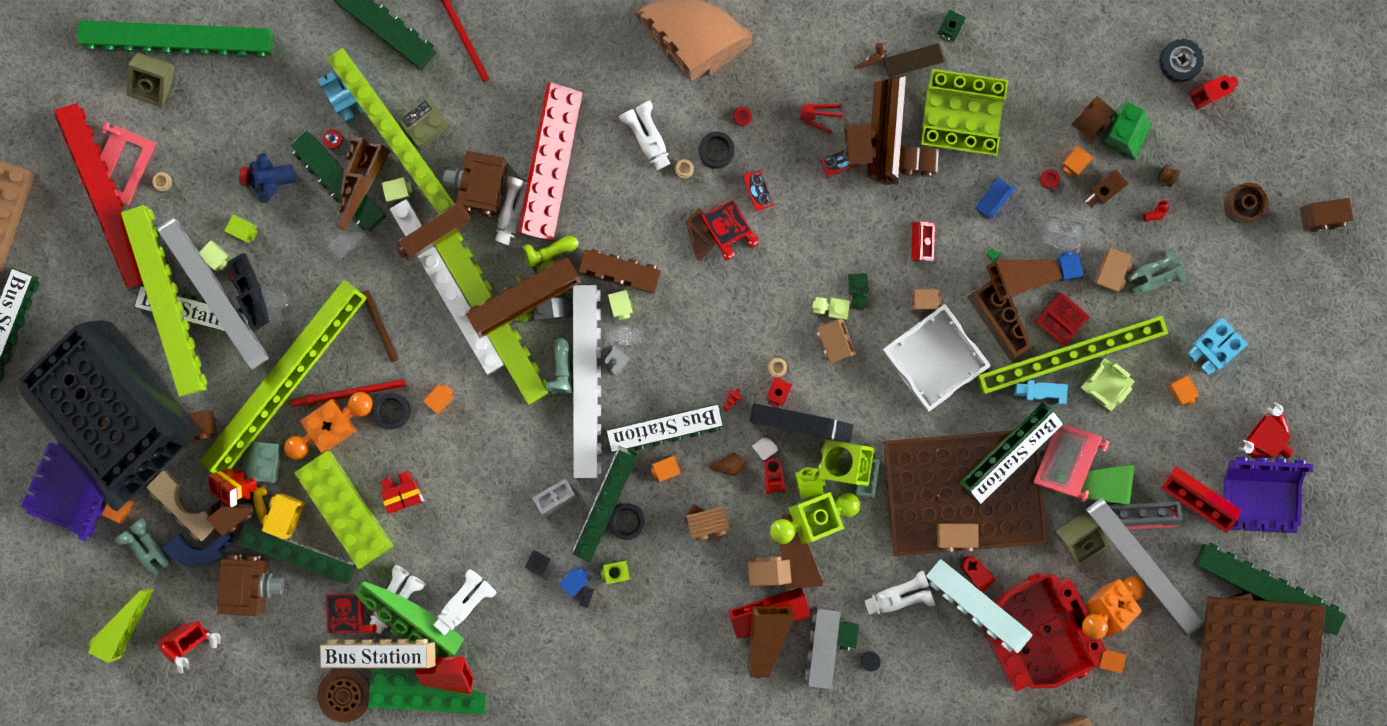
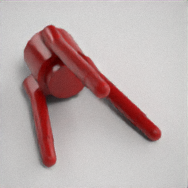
M809 103L808 105H802L800 120H805L804 124L811 125L831 134L832 130L812 120H816V115L843 118V114L817 111V109L840 108L842 105Z

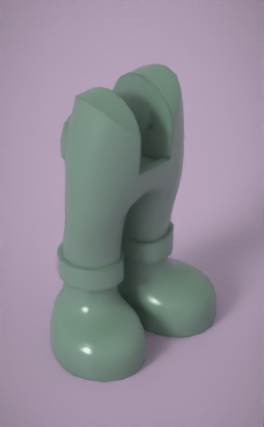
M1172 248L1166 250L1163 260L1159 259L1156 262L1146 264L1134 270L1126 277L1128 282L1135 281L1140 277L1143 284L1132 289L1134 294L1152 291L1165 283L1171 282L1172 279H1176L1180 283L1186 281V275L1181 265L1152 277L1153 274L1180 263L1178 256Z
M562 338L557 339L554 343L555 377L557 379L547 383L546 391H551L553 395L568 396L573 394V375L571 372L573 350L571 344Z
M141 518L129 528L130 530L119 535L114 542L117 545L126 544L130 546L129 549L134 553L140 564L149 573L156 576L160 573V570L152 560L156 558L164 568L169 566L170 562L160 545L152 538L149 532H146V521ZM134 534H136L140 538L139 540L146 546L149 552H147L141 546L140 542L136 540Z

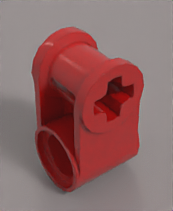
M770 457L764 462L766 495L780 491L786 493L781 462L775 457ZM771 461L777 462V470L769 471L767 468L768 463Z
M966 556L961 560V569L968 576L971 583L981 592L996 581L993 575L977 558ZM969 561H970V562H974V563L972 564L973 567H974L973 569L968 568V567H969V564H968Z

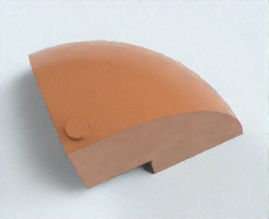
M658 0L634 13L668 59L671 57L674 59L690 82H693L705 72L710 76L752 44L753 36L747 28L744 29L732 16L721 8L703 0Z

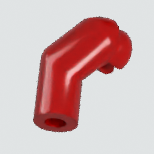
M1161 200L1154 211L1145 212L1143 214L1144 221L1162 220L1169 211L1168 201Z

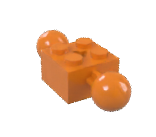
M364 392L354 393L349 398L348 406L344 409L341 408L336 399H331L300 420L308 433L303 437L292 436L288 438L284 445L285 454L293 460L303 459L309 452V446L313 443L316 444L321 453L329 451L357 432L350 418L354 415L362 417L369 414L373 407L371 397ZM326 422L332 423L330 426L331 430L325 428Z
M1130 576L1124 579L1123 582L1118 579L1104 585L1084 604L1091 614L1082 623L1084 634L1090 639L1097 640L1123 631L1142 612L1135 601L1145 595V582L1137 576Z

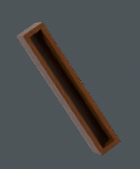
M561 258L555 261L553 266L539 270L535 276L524 278L517 286L506 288L499 296L490 297L481 306L472 307L466 313V316L480 339L581 283L569 258Z

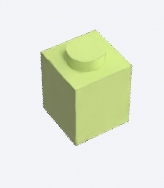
M404 177L382 183L386 202L393 203L411 198L410 193L413 192L412 185Z
M209 241L199 252L205 262L215 271H223L229 266L227 262L231 257L213 241Z
M627 290L609 294L608 297L614 318L618 317L619 320L630 318L629 314H632L633 311Z

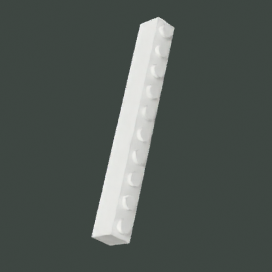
M404 200L390 208L405 236L423 226L408 200ZM436 246L418 256L420 262L485 372L490 375L504 367L505 364L488 335L479 339L467 318L466 313L469 312L471 306Z
M596 285L573 286L574 478H598V474H601L602 471L601 462H598V455H601V443H598V435H601V424H598V416H601V405H598V397H601V385L597 383V378H601V366H597V359H601V347H597V339H601V328H597V320H601V309H597V301H601V290H597Z

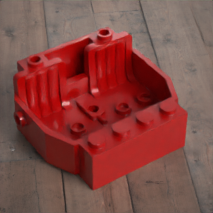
M1037 572L1028 576L1027 580L1004 590L994 603L1033 635L1024 645V647H1028L1027 653H1022V649L1018 653L1014 650L1009 652L1001 645L1003 641L999 637L995 640L987 633L988 628L984 625L981 626L1011 689L1018 692L1028 686L1032 689L1057 688L1075 678L1081 679L1086 677L1089 671L1100 664L1097 655L1107 650L1101 639L1094 640L1088 638L1082 628L1078 627L1075 620L1079 618L1081 623H1083L1089 614L1071 579L1063 576L1057 578L1050 573L1038 574ZM1046 625L1050 627L1048 632H1044V626Z

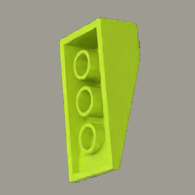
M154 589L140 590L96 636H93L89 642L90 649L88 653L108 663L120 659Z

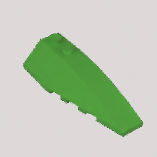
M363 582L353 592L369 610H374L377 613V618L382 623L386 622L392 628L390 632L394 636L398 635L401 639H410V642H416V639H428V642H435V657H453L464 640L453 630H449L446 635H443L433 626L438 618L417 604L391 591Z

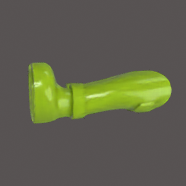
M565 236L545 248L538 249V251H535L529 244L522 245V249L528 266L533 267L559 254L573 252L578 247V240L573 236Z

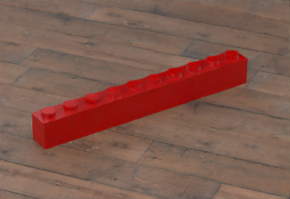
M78 103L56 109L54 117L127 291L137 289L140 285L144 286L121 212L123 210L121 207H123V202L120 196H116L114 191L116 189L115 183L107 175V172H109L108 166L99 156L101 150L98 143L94 144L92 139L94 136L93 130L90 125H86L84 120L86 119L85 111L83 108H79Z

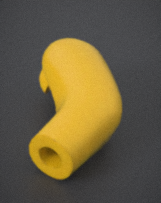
M261 486L256 491H253V504L261 524L264 516L268 515L267 508L262 499L263 496L267 495L265 486Z

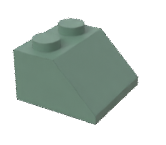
M253 441L243 453L241 470L245 472L246 479L253 478L256 481L271 483L279 482L283 444Z

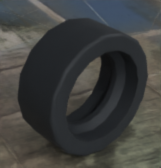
M720 131L710 132L701 139L699 157L707 167L721 169L727 166L733 159L735 153L734 143L726 133ZM713 139L722 140L728 147L727 156L721 161L710 160L705 153L706 145Z
M383 394L373 404V419L382 428L398 429L408 421L410 406L407 400L399 394ZM388 400H395L400 403L403 411L400 419L393 423L383 420L380 414L382 404Z
M631 503L618 505L613 510L609 519L611 532L623 540L636 538L645 526L643 511ZM630 510L637 515L638 526L634 531L624 533L617 528L616 517L621 511Z

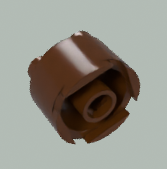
M1097 95L1071 125L1088 140L1093 141L1117 113Z
M1250 182L1234 187L1227 193L1224 199V209L1227 217L1234 222L1242 224L1259 219L1265 214L1269 205V198L1263 188L1258 184Z

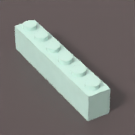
M942 559L926 575L930 580L928 584L936 591L941 589L944 592L943 597L949 602L955 601L958 603L959 606L957 608L965 615L970 613L973 616L972 621L979 627L982 625L987 627V633L995 640L999 637L1003 641L1001 645L1009 652L1014 650L1018 653L1033 636L1025 627Z

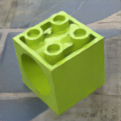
M825 440V444H823L821 449L823 457L822 463H820L818 468L819 478L869 486L874 448ZM848 450L852 455L853 464L850 471L843 476L838 469V459L844 451Z

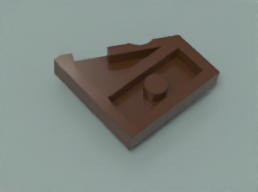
M700 208L685 221L698 261L717 245L701 218L704 213Z

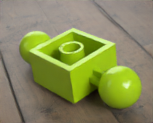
M831 492L791 506L788 509L793 521L790 522L785 519L775 521L770 528L771 538L778 544H787L794 538L795 533L798 532L801 543L805 544L844 529L839 515L846 518L855 516L859 512L860 501L854 494L844 493L837 498L835 504Z

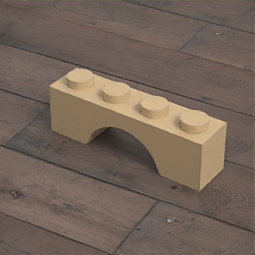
M168 470L162 471L146 487L150 491L149 495L155 500L159 499L164 504L162 506L164 510L169 514L173 513L177 517L176 521L182 527H187L191 531L190 535L195 540H207L216 530L207 520L208 510L200 513H191L184 509L178 497L181 483Z

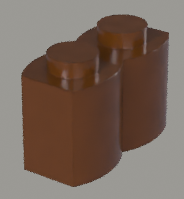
M901 146L900 171H902V175H913L914 172L921 173V176L932 177L933 174L937 173L939 149Z

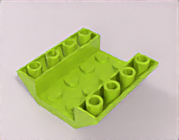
M932 69L923 115L921 145L998 156L1000 142L998 134L1008 80Z

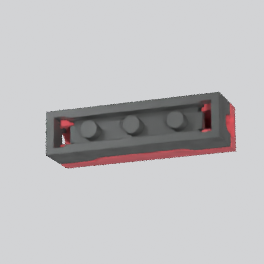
M1180 502L1108 505L1128 530L1178 527L1183 521Z

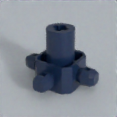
M265 153L258 154L256 161L249 164L251 186L261 203H267L270 200V196L277 193L278 185L295 183L293 166L289 164L273 167Z

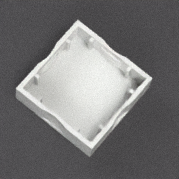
M946 304L939 307L881 350L926 412L931 411L950 397L954 391L973 380L991 366L978 347L966 336L961 324Z

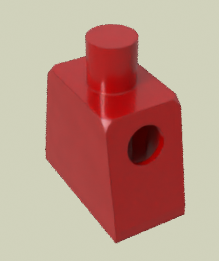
M1225 74L1190 92L1189 96L1196 110L1235 91L1234 88L1238 86V80L1235 76L1228 77Z

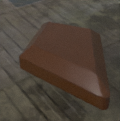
M734 452L709 467L713 471L735 476L747 465V462Z

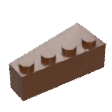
M585 249L579 270L580 274L653 294L656 292L661 273L660 270H657L658 266L647 264L646 266L639 265V261L632 259L625 261L620 256L613 254L609 256L604 255L601 251L591 249V251Z
M992 280L967 296L1009 360L1016 358L1031 347L1012 298L1000 302Z

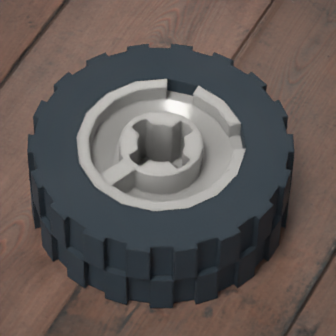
M1184 38L1181 40L1176 39L1169 43L1161 52L1159 58V67L1162 70V74L1167 79L1173 80V82L1183 83L1191 80L1202 70L1201 67L1204 64L1202 49L1198 47L1197 43L1195 44L1192 40ZM1178 58L1184 59V63L1182 65Z

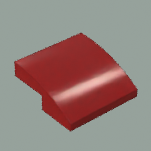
M1060 291L1035 322L1065 346L1090 318V315Z

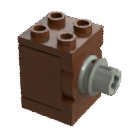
M466 151L463 171L460 168H457L456 171L445 170L443 187L453 188V192L458 191L456 204L461 202L469 214H474V211H478L482 216L493 218V215H498L508 162L503 157Z
M244 554L227 555V558L221 559L217 614L258 616L265 613L266 597L270 598L272 594L282 595L284 580L281 577H273L272 573L267 575L268 559H263V555H251L244 558Z

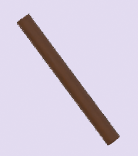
M369 290L362 292L367 297L365 303L391 362L398 361L399 359Z

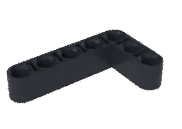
M753 403L749 420L752 423L815 435L845 443H850L854 424L756 403Z

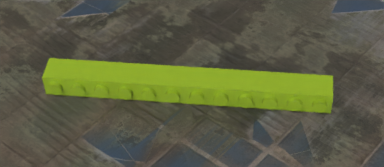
M346 280L342 281L200 459L211 473L214 474L228 468L231 469L364 303L367 297Z

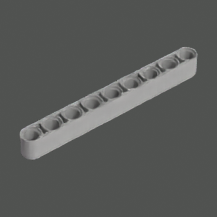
M172 217L159 226L157 230L250 368L254 369L269 359L265 349L177 219Z
M1101 497L1086 509L1185 632L1190 636L1204 625L1202 620Z

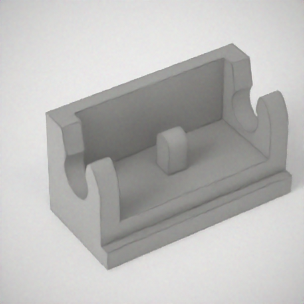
M613 346V350L605 359V364L609 365L612 361L614 366L611 371L618 375L630 358Z
M566 478L533 497L536 506L544 517L578 499Z

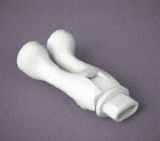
M647 101L639 105L635 110L649 134L648 136L642 130L634 109L621 114L619 119L622 123L630 126L642 151L651 160L650 163L654 164L656 170H660L668 166L670 162L667 158L668 153H665L664 141L651 118L650 113L653 105L651 101Z
M508 176L506 180L508 188L505 202L498 218V228H496L498 233L495 241L509 245L511 237L514 238L512 234H515L518 230L527 186L526 182ZM518 193L517 201L513 209V204Z
M394 565L392 569L393 578L387 590L396 593L408 577L409 572L398 565ZM409 576L399 595L408 599L411 593L423 589L425 583L415 576ZM374 611V615L370 617L372 620L369 624H376V632L381 634L384 628H388L389 625L386 622L382 623Z
M470 569L465 574V584L446 604L441 615L437 617L438 620L433 625L443 635H446L449 630H453L454 627L459 625L483 598H492L496 594V591L486 581H483L469 600L463 604L462 602L466 596L482 581V578Z
M924 571L918 572L916 577L909 582L887 588L876 595H872V598L864 600L869 615L873 613L880 614V611L882 613L896 611L923 602L928 607L935 605L931 591L927 588L929 585ZM926 588L917 593L900 597V595L906 592Z

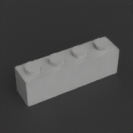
M816 607V612H812L811 623H814V631H810L809 635L812 649L807 652V662H810L809 669L805 670L804 681H808L807 684L810 687L832 689L840 610Z

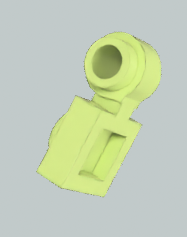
M816 297L812 309H814L813 313L825 314V311L829 310L828 317L847 320L850 301L831 298L830 304H828L827 299Z

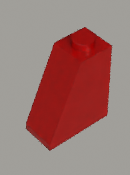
M464 656L435 657L436 666L415 668V676L419 679L421 685L464 694H471L474 676Z

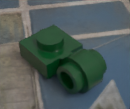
M867 273L848 274L849 294H856L855 297H852V308H856V310L868 308V297L862 294L869 292Z

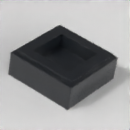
M533 550L525 568L542 576L551 558Z
M587 587L581 602L582 607H589L595 591L594 588Z

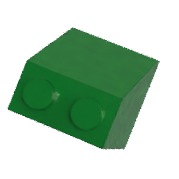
M1125 102L1116 110L1117 114L1110 122L1100 144L1135 160L1151 128V123L1143 109Z

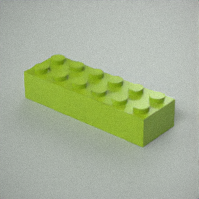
M331 451L324 452L295 472V475L358 569L363 568L394 547Z

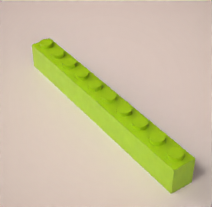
M341 48L327 58L330 65L440 215L456 204L347 52Z
M144 205L121 212L178 395L179 397H186L205 391L207 380L200 371L201 361L194 352L195 342L188 333L190 329L189 323L182 314L184 311L183 304L180 300L178 301L176 295L178 288L175 282H172L170 276L172 275V269L165 260L166 251L159 241L161 235L153 222L155 220L152 209Z
M460 232L437 244L436 248L471 308L481 306L486 303L487 299L493 297L490 292L492 287L487 279H482L480 274L483 271L478 263L474 264L471 257H473V254L468 246L464 248L461 243L464 239ZM509 323L487 334L528 405L550 394L549 391H546L548 382L545 378H540L538 373L541 371L536 362L532 363L529 356L531 353L526 345L522 347L519 342L521 336L516 329L512 330Z
M1162 315L978 375L976 379L981 394H986L1169 333Z

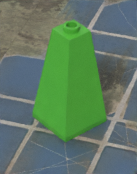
M1118 465L1091 469L1080 492L1085 493V490H1088L1087 499L1099 500L1102 497L1107 502L1129 505L1134 466ZM1069 473L1057 474L1055 479L1052 478V480L1065 484ZM1053 491V494L1068 496V495H1065V494H1062V493Z

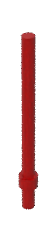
M439 0L449 15L483 82L488 81L490 78L450 1Z
M405 379L319 395L309 394L303 398L292 399L291 405L292 407L312 406L318 402L351 397L357 392L367 394L405 387L406 382Z

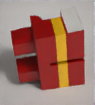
M228 468L209 475V492L230 508L237 505V500L242 497L250 499V493L257 490L256 480L253 478L246 480V474L242 470L234 472Z
M409 471L398 474L401 485L396 487L392 477L381 481L383 489L381 495L387 514L424 501L417 481L413 480Z

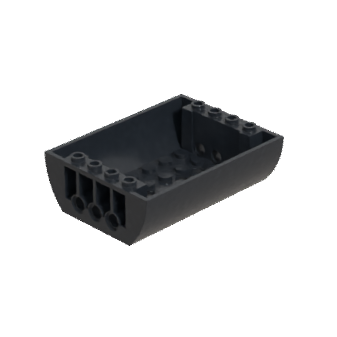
M89 321L74 326L18 380L20 395L109 507L115 511H118L202 431L117 327L109 321ZM85 390L84 398L79 399L80 391ZM107 417L108 423L105 427H102L101 421ZM118 431L119 438L113 441L112 436Z

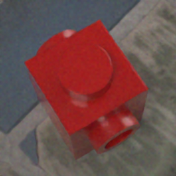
M775 377L765 398L768 400L767 404L776 408L779 405L783 407L793 384ZM780 391L782 395L776 396L775 392Z

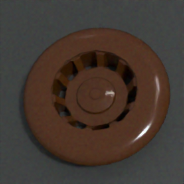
M348 668L336 669L327 674L319 685L317 693L319 706L323 713L334 721H354L360 718L368 709L370 686L366 678L359 672Z

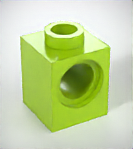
M233 214L225 232L249 243L250 240L253 241L258 230H256V225Z
M627 560L603 564V569H600L602 580H606V584L630 580ZM617 567L620 570V575L612 577L609 573L610 568Z

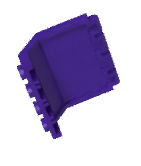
M49 442L44 455L51 459L49 461L42 458L36 473L43 477H33L28 491L35 493V495L26 494L21 507L28 509L27 514L67 528L78 534V539L85 541L87 536L91 537L95 530L93 523L95 518L99 520L103 512V508L100 507L105 500L59 443L56 445Z
M1236 457V460H1230L1224 476L1223 498L1241 509L1238 520L1230 530H1241L1243 523L1244 531H1260L1261 524H1263V532H1279L1280 525H1282V533H1297V526H1301L1302 485L1306 472H1313V464H1306L1307 460H1294V463H1287V459H1275V462H1268V458H1255V461H1248V457Z

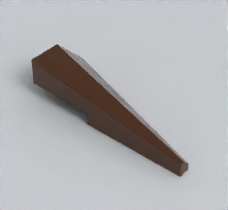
M349 137V143L351 144L350 152L346 154L348 165L344 169L340 193L342 204L338 206L340 217L336 227L342 230L347 228L391 152L382 144L367 142L363 138Z

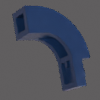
M233 533L221 535L206 549L196 548L182 535H176L162 549L178 563L194 567L215 563L225 557L226 554L222 548L226 550L231 546L235 535Z

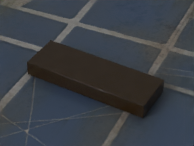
M939 43L883 59L888 78L944 62Z

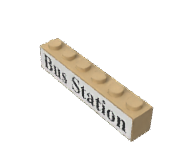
M339 639L327 640V643L320 645V668H430L436 666L435 642H428V639H416V642H410V639H398V642H392V639H381L380 642H374V639H364L360 643H357L356 639H347L345 643H339Z

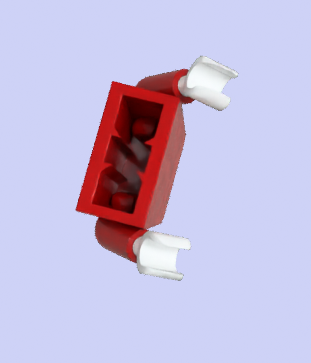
M1274 402V409L1270 407L1267 409L1272 415L1265 414L1248 437L1243 440L1245 447H1239L1240 451L1247 453L1253 459L1276 458L1278 454L1288 459L1294 452L1293 449L1286 445L1291 439V435L1282 413L1283 407Z
M199 621L174 627L158 639L160 652L172 663H176L177 672L182 674L183 667L189 669L188 659L182 656L205 639L209 640V647L217 648V644H221V637L218 633L209 634L210 631L203 628Z

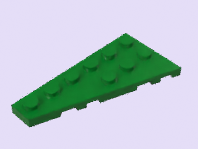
M371 668L368 708L485 714L486 694L472 689L471 694H464L421 685L419 679L415 676V668Z

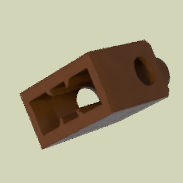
M1115 169L1090 189L1092 194L1085 198L1084 201L1090 208H1093L1099 202L1104 204L1126 187L1128 183ZM1103 187L1107 189L1105 195L1100 194V190Z

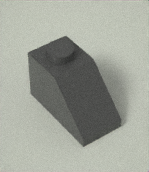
M572 297L552 298L534 308L535 321L572 317Z

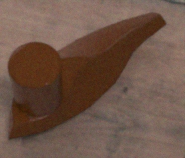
M877 43L875 45L876 53L870 55L867 59L854 66V68H863L879 62L887 53L883 49V44Z

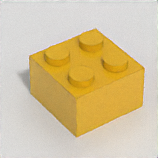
M285 493L276 494V497L273 496L269 503L271 508L269 514H266L262 520V531L281 539L291 538L306 502Z

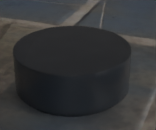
M870 651L862 656L861 664L865 670L872 672L880 667L881 659L878 654Z

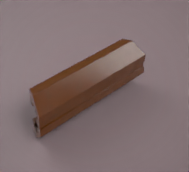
M907 75L874 82L871 127H874V139H871L872 147H875L876 158H872L873 163H868L867 176L885 185L899 184Z

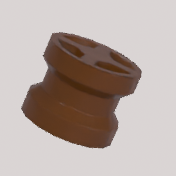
M1165 164L1156 180L1159 182L1163 181L1170 188L1179 176L1180 171L1177 169L1173 170L1170 168V165Z

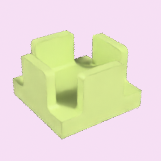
M1103 358L1080 388L1111 412L1132 390L1131 386L1135 381L1118 364H1112L1106 358Z

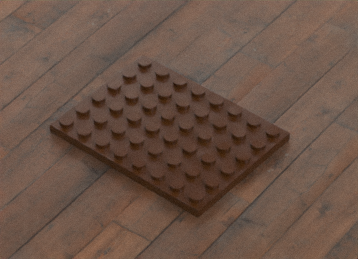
M1013 430L883 441L893 556L953 552L942 551V548L937 547V523L978 524L979 548H973V550L1048 544L1043 487L1033 483L1041 465L1039 449L980 505L967 493L960 482ZM939 494L940 499L946 501V503H937L935 497ZM954 548V551H962V548Z
M1207 597L1194 726H1313L1326 607L1315 604Z

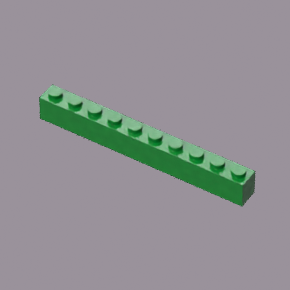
M79 20L77 43L83 46L85 50H96V47H101L105 51H115V48H122V51L134 52V49H141V52L145 53L160 50V53L165 54L179 51L180 54L187 55L191 54V51L198 52L199 55H210V52H216L219 56H229V53H236V56L239 57L255 54V57L266 58L267 55H272L273 32L268 28Z

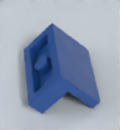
M998 177L975 209L990 220L1016 187L1014 185L1009 186Z

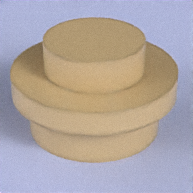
M682 159L677 162L675 172L680 178H689L694 172V165L691 161Z
M160 172L153 177L152 183L156 190L164 192L172 186V178L167 173Z
M775 358L770 361L768 371L774 377H781L787 371V364L783 359Z

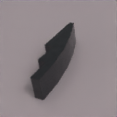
M241 253L227 263L235 277L232 279V282L239 294L236 299L254 332L270 323L254 270L246 253Z

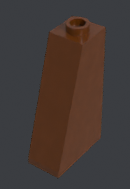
M459 202L398 242L397 246L399 248H397V251L402 258L410 261L465 229L471 217L462 203Z
M997 260L986 266L1000 302L1063 278L1057 260Z
M791 514L781 515L782 519L790 522L793 521ZM796 532L794 538L789 543L780 544L781 559L790 560L792 583L783 584L784 589L823 586V581L808 543L802 544L798 532Z
M753 606L747 663L750 677L757 679L770 677L794 620L791 606Z

